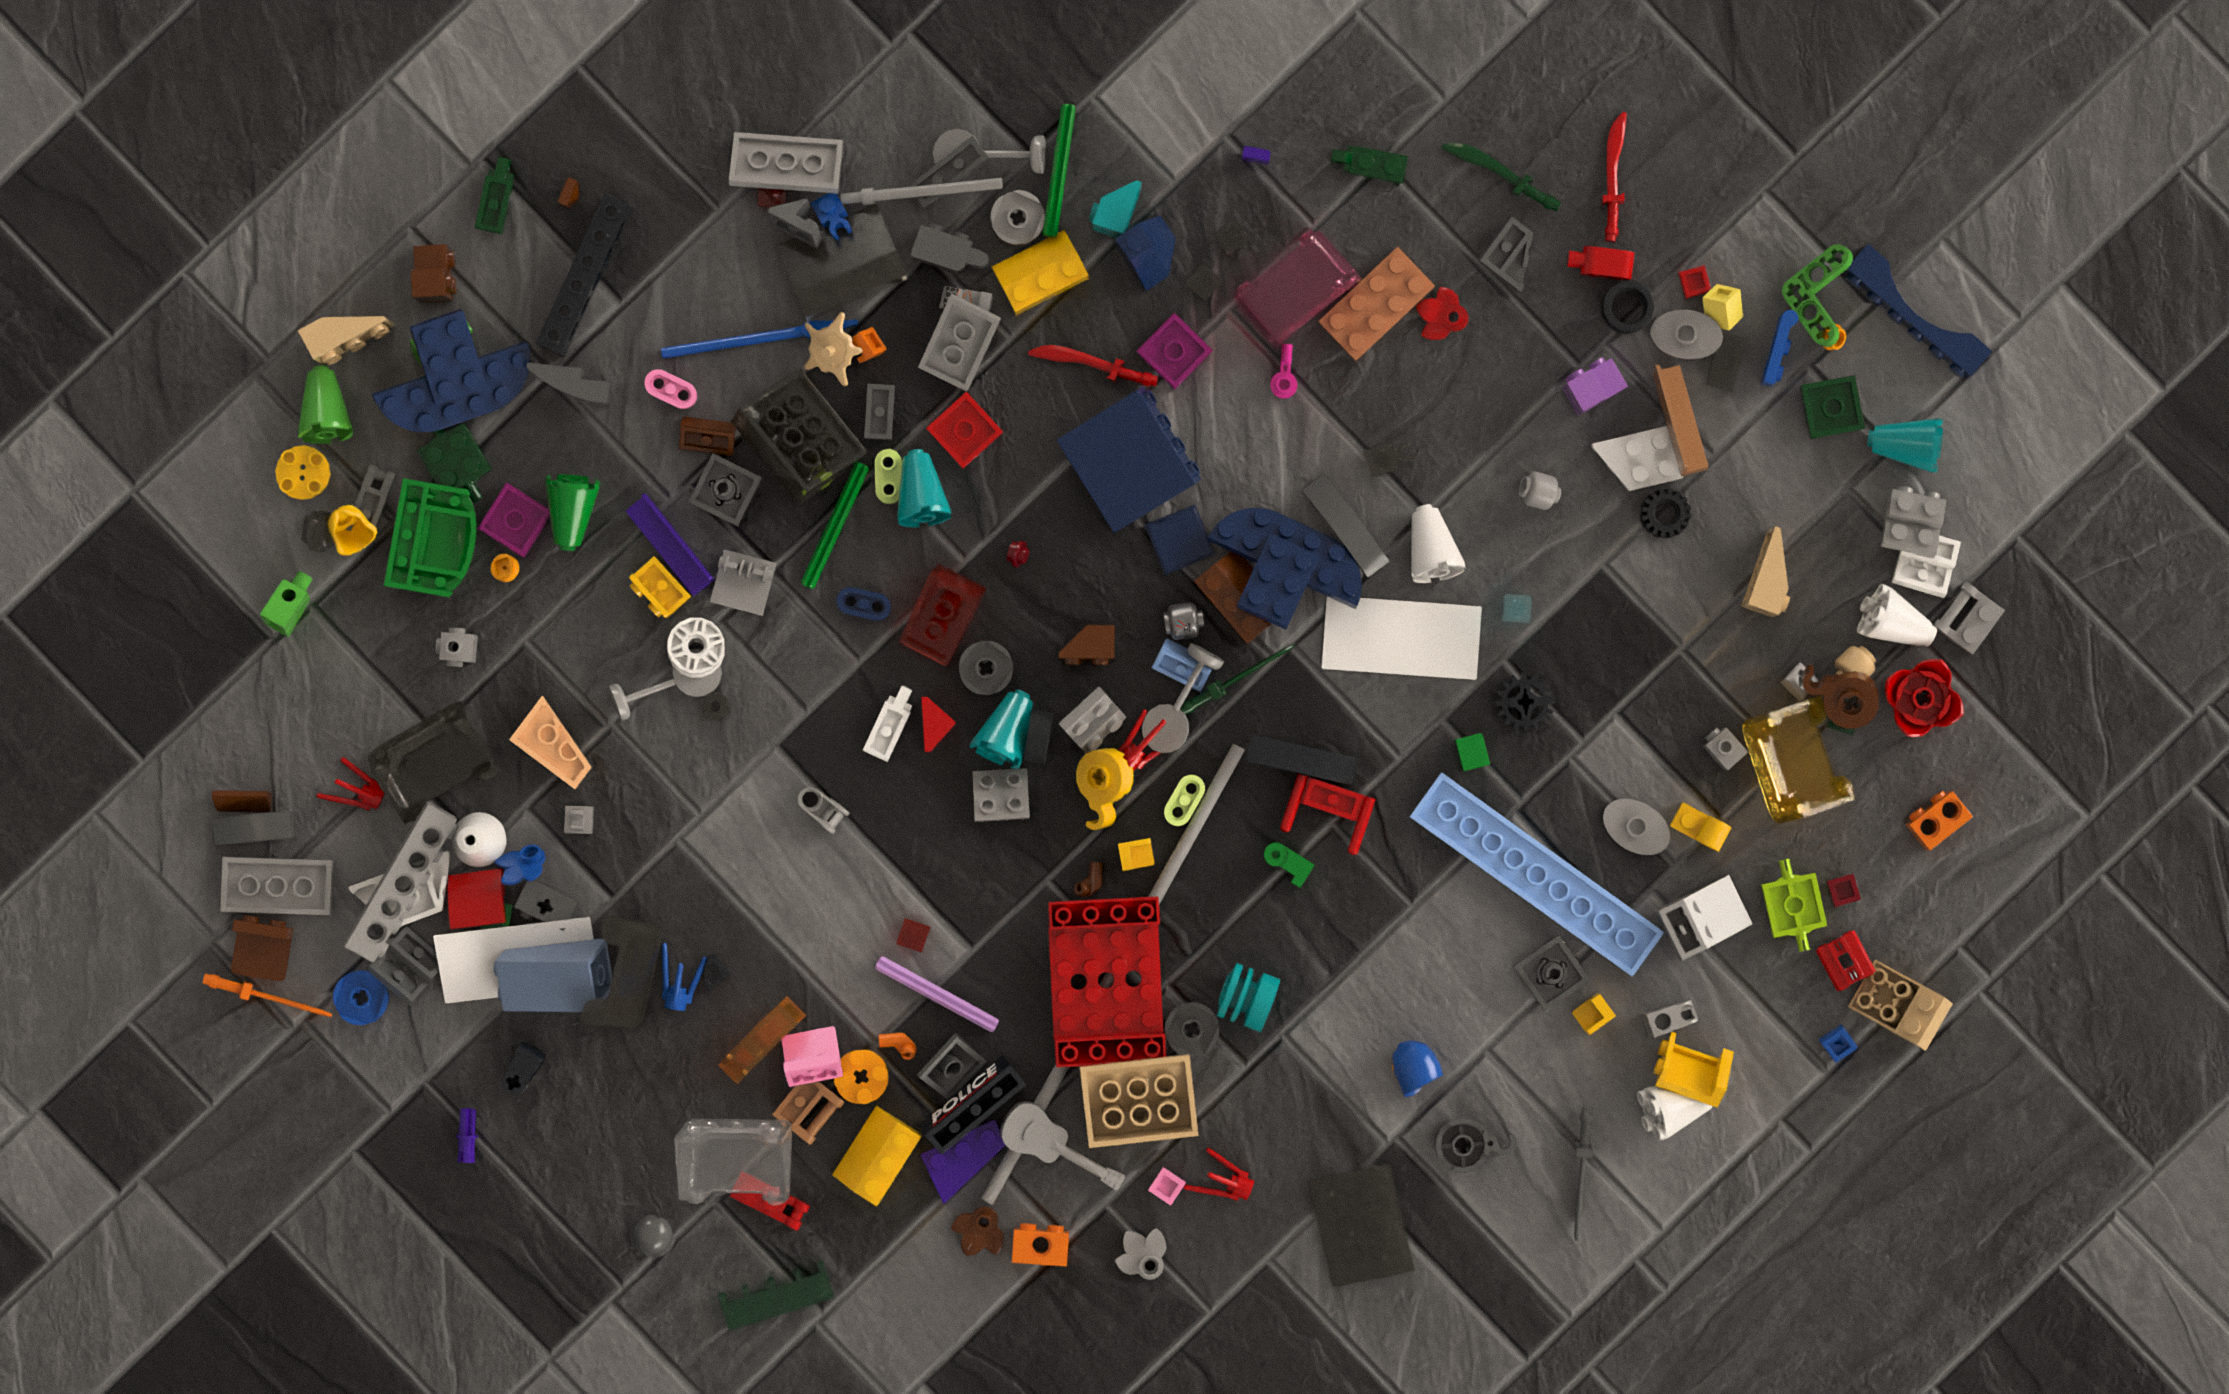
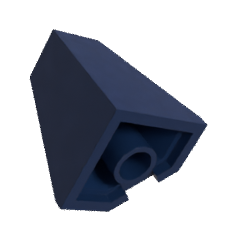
M1157 216L1136 224L1115 239L1116 249L1146 292L1169 276L1176 237L1162 217Z

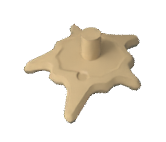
M840 312L833 323L821 330H816L809 323H805V328L811 336V343L808 347L810 357L805 364V369L810 370L814 367H819L822 372L833 373L842 386H847L846 367L851 365L852 357L861 354L863 350L860 347L854 346L851 336L843 332L845 314Z

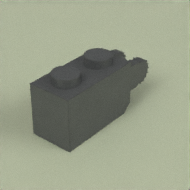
M928 223L927 227L920 225L910 255L911 259L956 274L965 271L966 265L976 269L979 268V270L986 269L990 265L989 255L984 253V251L981 252V250L972 248L973 242L968 240V235L956 231L953 232V235L942 232L943 227Z

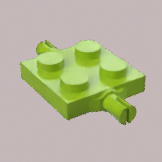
M1790 859L1780 860L1778 862L1782 877L1776 881L1761 884L1772 937L1796 936L1799 952L1807 951L1810 948L1806 934L1814 929L1827 926L1816 873L1795 875L1792 873Z

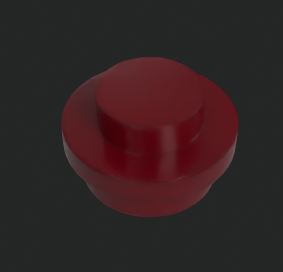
M1013 541L1009 547L1007 562L1012 563L1013 567L1018 568L1021 563L1025 564L1029 557L1030 550L1027 548L1025 541Z

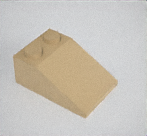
M1777 526L1767 530L1741 607L1769 617L1778 616L1781 612H1785L1790 597L1786 596L1788 582L1781 528Z

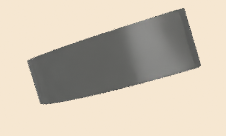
M1322 475L1302 490L1313 507L1321 514L1353 556L1367 578L1389 562L1369 531L1325 475Z

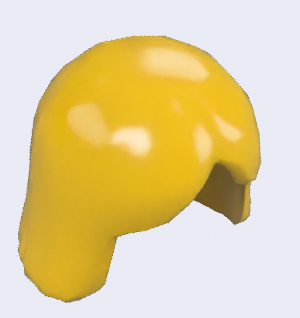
M341 506L334 510L328 519V530L340 555L346 556L357 553L376 538V527L355 506ZM353 524L351 531L345 530Z

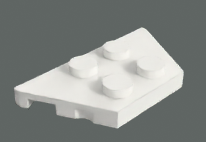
M1667 426L1591 444L1592 449L1607 464L1606 466L1618 477L1628 492L1683 478L1679 471Z
M449 851L443 853L437 864L432 862L428 869V872L431 873L424 887L418 886L414 893V896L417 897L410 911L404 910L400 917L403 920L401 926L444 911L450 863ZM424 860L415 862L412 865L418 866L422 864ZM384 874L349 887V890L366 905ZM401 876L395 881V886L398 889H406L409 887L411 880L406 876ZM387 900L383 902L381 910L385 913H392L396 909L397 904L392 900Z

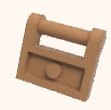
M817 1081L795 1086L772 1115L804 1141L812 1145L816 1140L815 1135L834 1111L843 1106L845 1101L823 1083ZM822 1096L829 1100L808 1128L804 1129L800 1126V1123Z

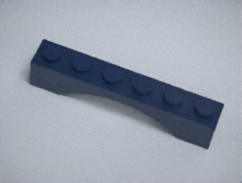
M1867 244L1853 259L1849 268L1844 271L1847 275L1845 279L1855 288L1860 286L1868 293L1866 297L1876 306L1881 304L1888 310L1886 314L1892 321L1897 324L1903 323L1909 329L1907 333L1918 342L1922 340L1929 346L1928 351L1938 360L1943 358L1950 364L1949 370L1959 378L1962 376L1965 378L1970 377L1991 354L1992 350L1972 333H1957L1944 330L1918 316L1905 303L1898 292L1891 275L1889 261L1871 245Z

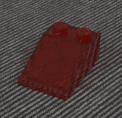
M938 564L929 574L899 642L947 667L968 629L987 588Z

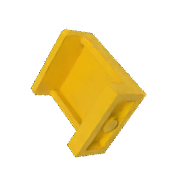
M1670 1032L1668 1039H1662L1657 1054L1661 1055V1059L1658 1058L1653 1074L1657 1075L1655 1086L1718 1108L1727 1090L1734 1051L1723 1048L1719 1058H1715L1675 1044L1677 1033Z

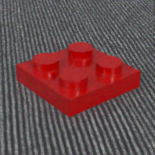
M967 391L926 428L963 469L1003 433Z

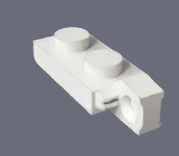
M901 686L896 698L890 695L888 700L885 701L863 751L886 762L889 761L911 713L912 705L907 703L912 692L911 689Z

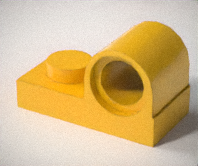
M1684 802L1679 806L1669 825L1716 852L1720 851L1732 828Z

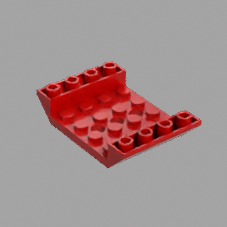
M1158 896L1048 902L1052 1020L1056 1067L1089 1066L1166 1057L1162 1015ZM1130 971H1137L1141 976V980L1136 986H1129L1125 981V977ZM1104 972L1111 973L1113 976V983L1107 988H1103L1098 984V977ZM1075 974H1083L1086 978V984L1081 989H1075L1071 986V978Z

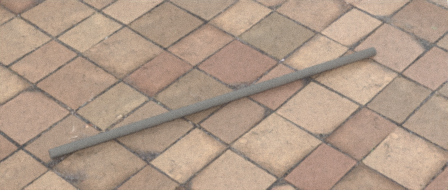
M1235 744L1231 746L1148 896H1158L1159 904L1245 751ZM1106 972L1099 985L1103 988L1111 986L1113 983L1112 974ZM1056 1064L1054 1065L1034 1102L1044 1112L1069 1067H1056ZM1008 1148L983 1193L982 1200L991 1205L994 1204L1021 1153L1014 1152Z

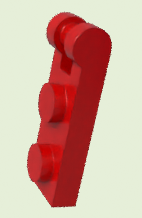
M744 1171L741 1172L730 1194V1197L795 1230H799L802 1224L800 1220L803 1214L807 1213L810 1205ZM787 1204L794 1207L791 1216L783 1213Z

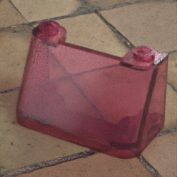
M1312 229L1299 239L1301 241L1300 245L1251 284L1247 280L1235 290L1238 294L1234 298L1235 302L1274 350L1285 343L1290 334H1295L1298 329L1338 297L1340 298L1345 291H1350L1361 281V276L1320 230L1315 233Z

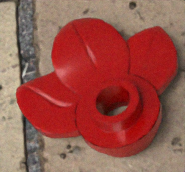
M1440 287L1437 299H1424L1416 305L1419 315L1427 321L1421 335L1429 340H1442L1451 331H1461L1466 327L1469 320L1468 312L1459 305L1458 295L1449 288ZM1453 313H1458L1459 315L1456 322L1450 321V316Z

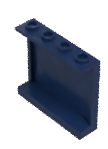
M1144 386L1057 439L1060 447L1114 533L1201 480L1197 464L1193 460L1190 461L1184 452L1186 451L1184 443L1179 437L1174 436L1170 430L1171 423L1164 413L1161 414L1155 405L1157 404L1155 396L1150 390L1146 391Z

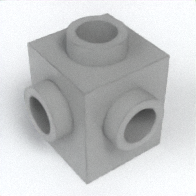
M449 628V633L441 632V638H437L435 647L436 654H440L439 660L446 661V666L463 667V662L476 663L478 636L465 634L466 629ZM458 643L459 648L454 652L453 646Z

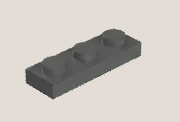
M971 136L908 187L961 182L990 158L977 140ZM943 195L916 198L923 208L926 209Z

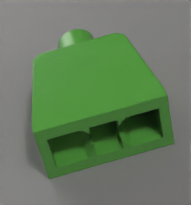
M301 571L297 572L292 582L283 579L260 613L264 624L289 638L310 601L306 589L313 579ZM289 597H295L293 601H286Z

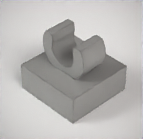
M565 806L564 833L593 834L594 807Z

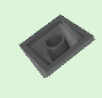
M955 1033L917 1075L949 1100L968 1083L987 1061Z

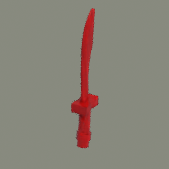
M1622 112L1612 124L1607 142V195L1602 196L1601 204L1602 206L1608 204L1607 227H1605L1604 234L1605 241L1609 243L1616 242V236H1618L1619 231L1617 228L1618 204H1623L1625 201L1624 193L1618 195L1617 165L1624 143L1626 112Z
M1044 345L1028 351L1029 356L1055 362L1089 365L1110 373L1106 378L1113 382H1116L1117 377L1141 383L1143 386L1156 387L1158 376L1152 375V373H1141L1122 367L1125 361L1117 358L1113 364L1089 354L1057 345Z

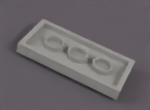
M734 132L729 186L838 194L843 140Z
M222 857L220 912L332 915L334 860Z

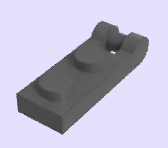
M370 464L354 506L377 529L389 494L396 481L397 473L391 471L386 473L379 470L378 466ZM375 480L383 483L381 490L372 488ZM353 524L345 530L351 531Z

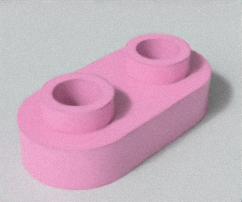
M660 369L653 370L646 376L645 388L650 395L679 409H689L696 403L697 391L689 382ZM658 379L664 381V386L661 389H656L654 386L655 381ZM682 391H687L689 394L688 399L685 401L679 399V394Z

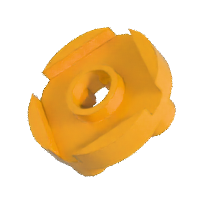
M861 1049L851 1051L840 1059L843 1077L834 1078V1084L844 1099L855 1104H868L877 1100L884 1093L888 1085L889 1076L887 1066L881 1056L871 1050ZM864 1069L867 1071L866 1077L869 1080L867 1083L862 1081L858 1084L855 1082L857 1077L854 1075V1072L856 1070L861 1072Z

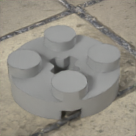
M1016 190L1002 195L994 203L991 210L992 228L1003 242L1014 246L1028 245L1037 239L1043 230L1045 221L1044 209L1038 198L1033 194L1023 190ZM1018 211H1022V217L1026 219L1025 222L1014 225V220L1010 218L1011 214H1017Z

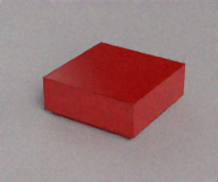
M1705 265L1678 272L1684 299L1703 295L1711 290Z

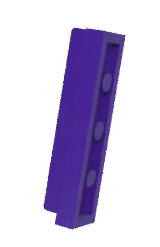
M643 493L642 498L626 510V513L693 596L697 595L715 580L646 493Z

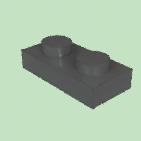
M867 384L865 439L892 440L895 385Z

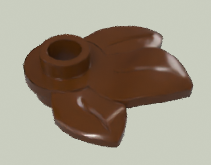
M986 1206L979 1207L973 1213H962L954 1220L951 1229L958 1234H963L961 1248L965 1255H975L982 1251L984 1247L996 1255L1002 1248L1004 1234L997 1226L998 1215L992 1208ZM987 1218L989 1223L984 1225L979 1219Z

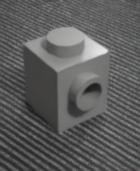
M1727 727L1721 730L1715 728L1705 737L1708 742L1703 747L1724 771L1729 770L1748 753Z

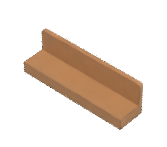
M1655 365L1652 375L1681 476L1708 470L1709 466L1680 365L1661 369L1660 365Z

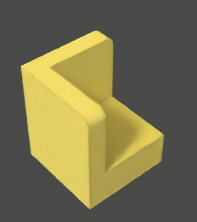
M1716 284L1703 297L1704 314L1711 317L1721 329L1729 331L1742 319L1743 309L1740 289Z

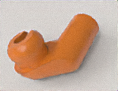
M905 1033L879 1034L880 1048L895 1047L903 1059L911 1060L914 1058L917 1051L916 1045Z

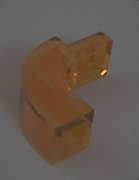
M788 996L785 997L734 1047L718 1066L738 1084L806 1015Z

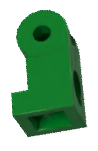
M1280 843L1269 844L1264 851L1266 862L1274 867L1280 866L1294 875L1291 883L1301 888L1314 867L1313 863Z

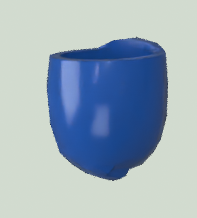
M1412 1040L1398 1044L1392 1056V1070H1394L1404 1097H1412L1421 1090L1422 1086L1443 1076L1440 1062L1427 1044Z

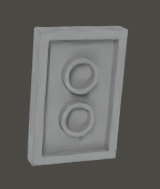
M952 294L948 299L918 368L960 389L968 391L1001 318Z

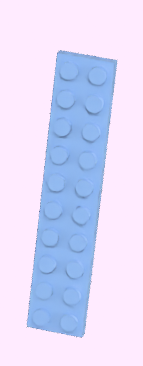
M1442 772L1409 816L1631 977H1633L1664 934L1661 929Z

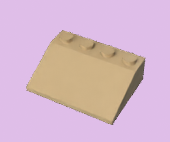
M1189 1054L1080 1066L1089 1148L1198 1136Z

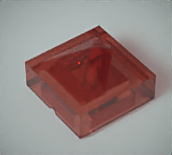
M758 188V207H774L786 204V190Z

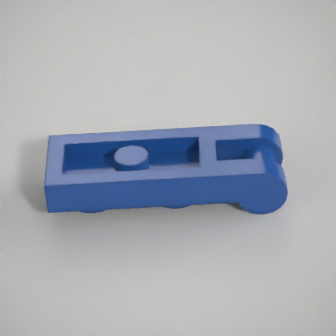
M1793 310L1785 311L1778 319L1760 383L1762 385L1771 387L1775 384V381L1780 382L1784 366L1780 365L1782 356H1787L1791 345V340L1787 339L1790 328L1798 321V314Z

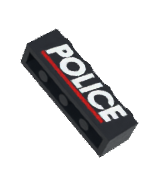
M1002 1055L918 1126L942 1155L1027 1084Z

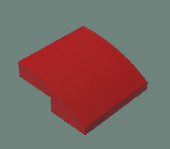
M502 868L448 875L450 929L506 923L503 898L506 894L505 885L501 883L503 876Z

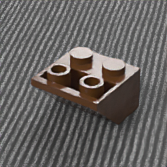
M1086 625L1059 652V659L1065 660V665H1081V660H1092V665H1109V660H1114V625Z

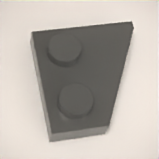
M1512 216L1509 217L1478 261L1515 290L1521 292L1524 288L1523 279L1525 268L1528 265V251L1532 243L1533 232Z

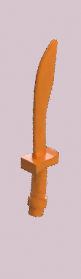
M207 973L203 978V984L209 985L210 988H219L237 993L241 999L249 1000L250 995H254L326 1017H332L331 1013L322 1009L253 990L252 983L243 980L241 984L220 978V976L215 974L210 975Z

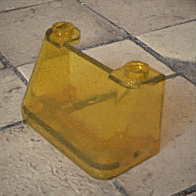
M1821 695L1747 719L1743 723V735L1769 813L1773 820L1780 824L1802 819L1855 800L1852 783L1844 776H1834L1818 728L1819 724L1825 722L1827 715Z

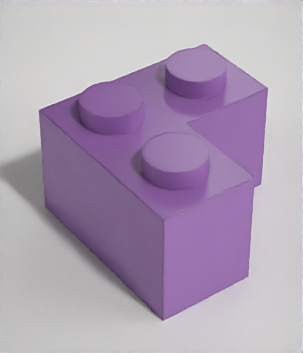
M1602 357L1590 364V370L1584 373L1581 368L1565 379L1567 383L1562 389L1578 416L1628 387L1612 358L1605 362Z

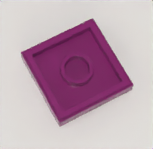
M1175 313L1136 351L1174 390L1213 352Z
M506 482L477 529L525 558L550 518L549 509Z

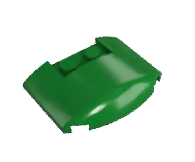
M403 478L384 586L443 597H450L453 594L452 591L461 583L467 573L476 542V514L469 497L471 496L469 490Z

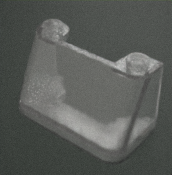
M695 1119L686 1122L675 1136L679 1200H688L689 1203L693 1204L701 1203L711 1193H762V1199L768 1201L771 1205H779L788 1200L790 1195L792 1123L790 1121Z

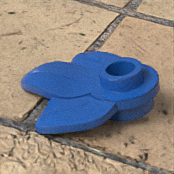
M534 844L527 845L520 851H511L502 855L494 861L495 865L506 869L501 878V883L515 885L523 879L529 882L535 880L543 871L542 864L545 862L546 856L544 851Z

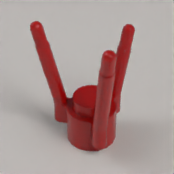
M1146 709L1142 711L1126 741L1118 749L1125 755L1123 758L1127 761L1128 767H1132L1133 771L1137 767L1141 770L1147 762L1160 754V752L1154 750L1142 758L1145 755L1142 750L1166 724L1164 719L1154 727L1138 746L1134 743L1130 746L1148 713Z
M342 757L340 761L366 781L369 786L364 784L361 789L339 779H335L334 782L345 789L359 794L358 799L361 801L317 793L316 797L327 801L361 807L367 811H370L371 808L377 810L386 792L380 788L382 784L370 778L353 763Z
M1207 1148L1206 1152L1237 1174V1176L1232 1175L1230 1179L1211 1172L1207 1174L1209 1178L1228 1185L1227 1190L1231 1192L1192 1185H1184L1183 1188L1189 1191L1228 1197L1236 1201L1239 1198L1247 1200L1254 1185V1180L1248 1178L1249 1173L1240 1170L1224 1157Z

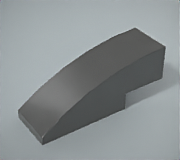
M527 363L528 370L556 390L576 399L608 406L611 385L609 382L584 379L585 371L582 368Z
M293 811L212 818L215 846L295 838Z

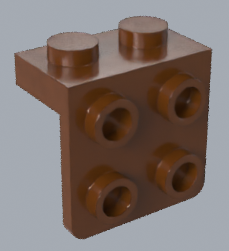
M243 915L242 919L234 920L232 931H237L231 965L232 973L283 981L286 978L294 928L286 927L285 921L270 919L269 924L259 922V917Z

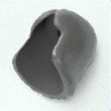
M655 1215L642 1217L631 1229L630 1238L633 1247L639 1253L648 1257L664 1256L672 1249L675 1243V1237L672 1234L669 1222Z

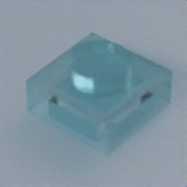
M1504 594L1502 622L1530 623L1532 596Z

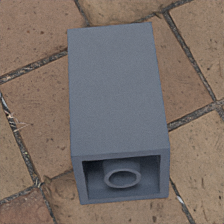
M606 939L506 949L494 962V974L498 977L499 983L498 998L502 1001L503 1011L596 1012L614 989Z

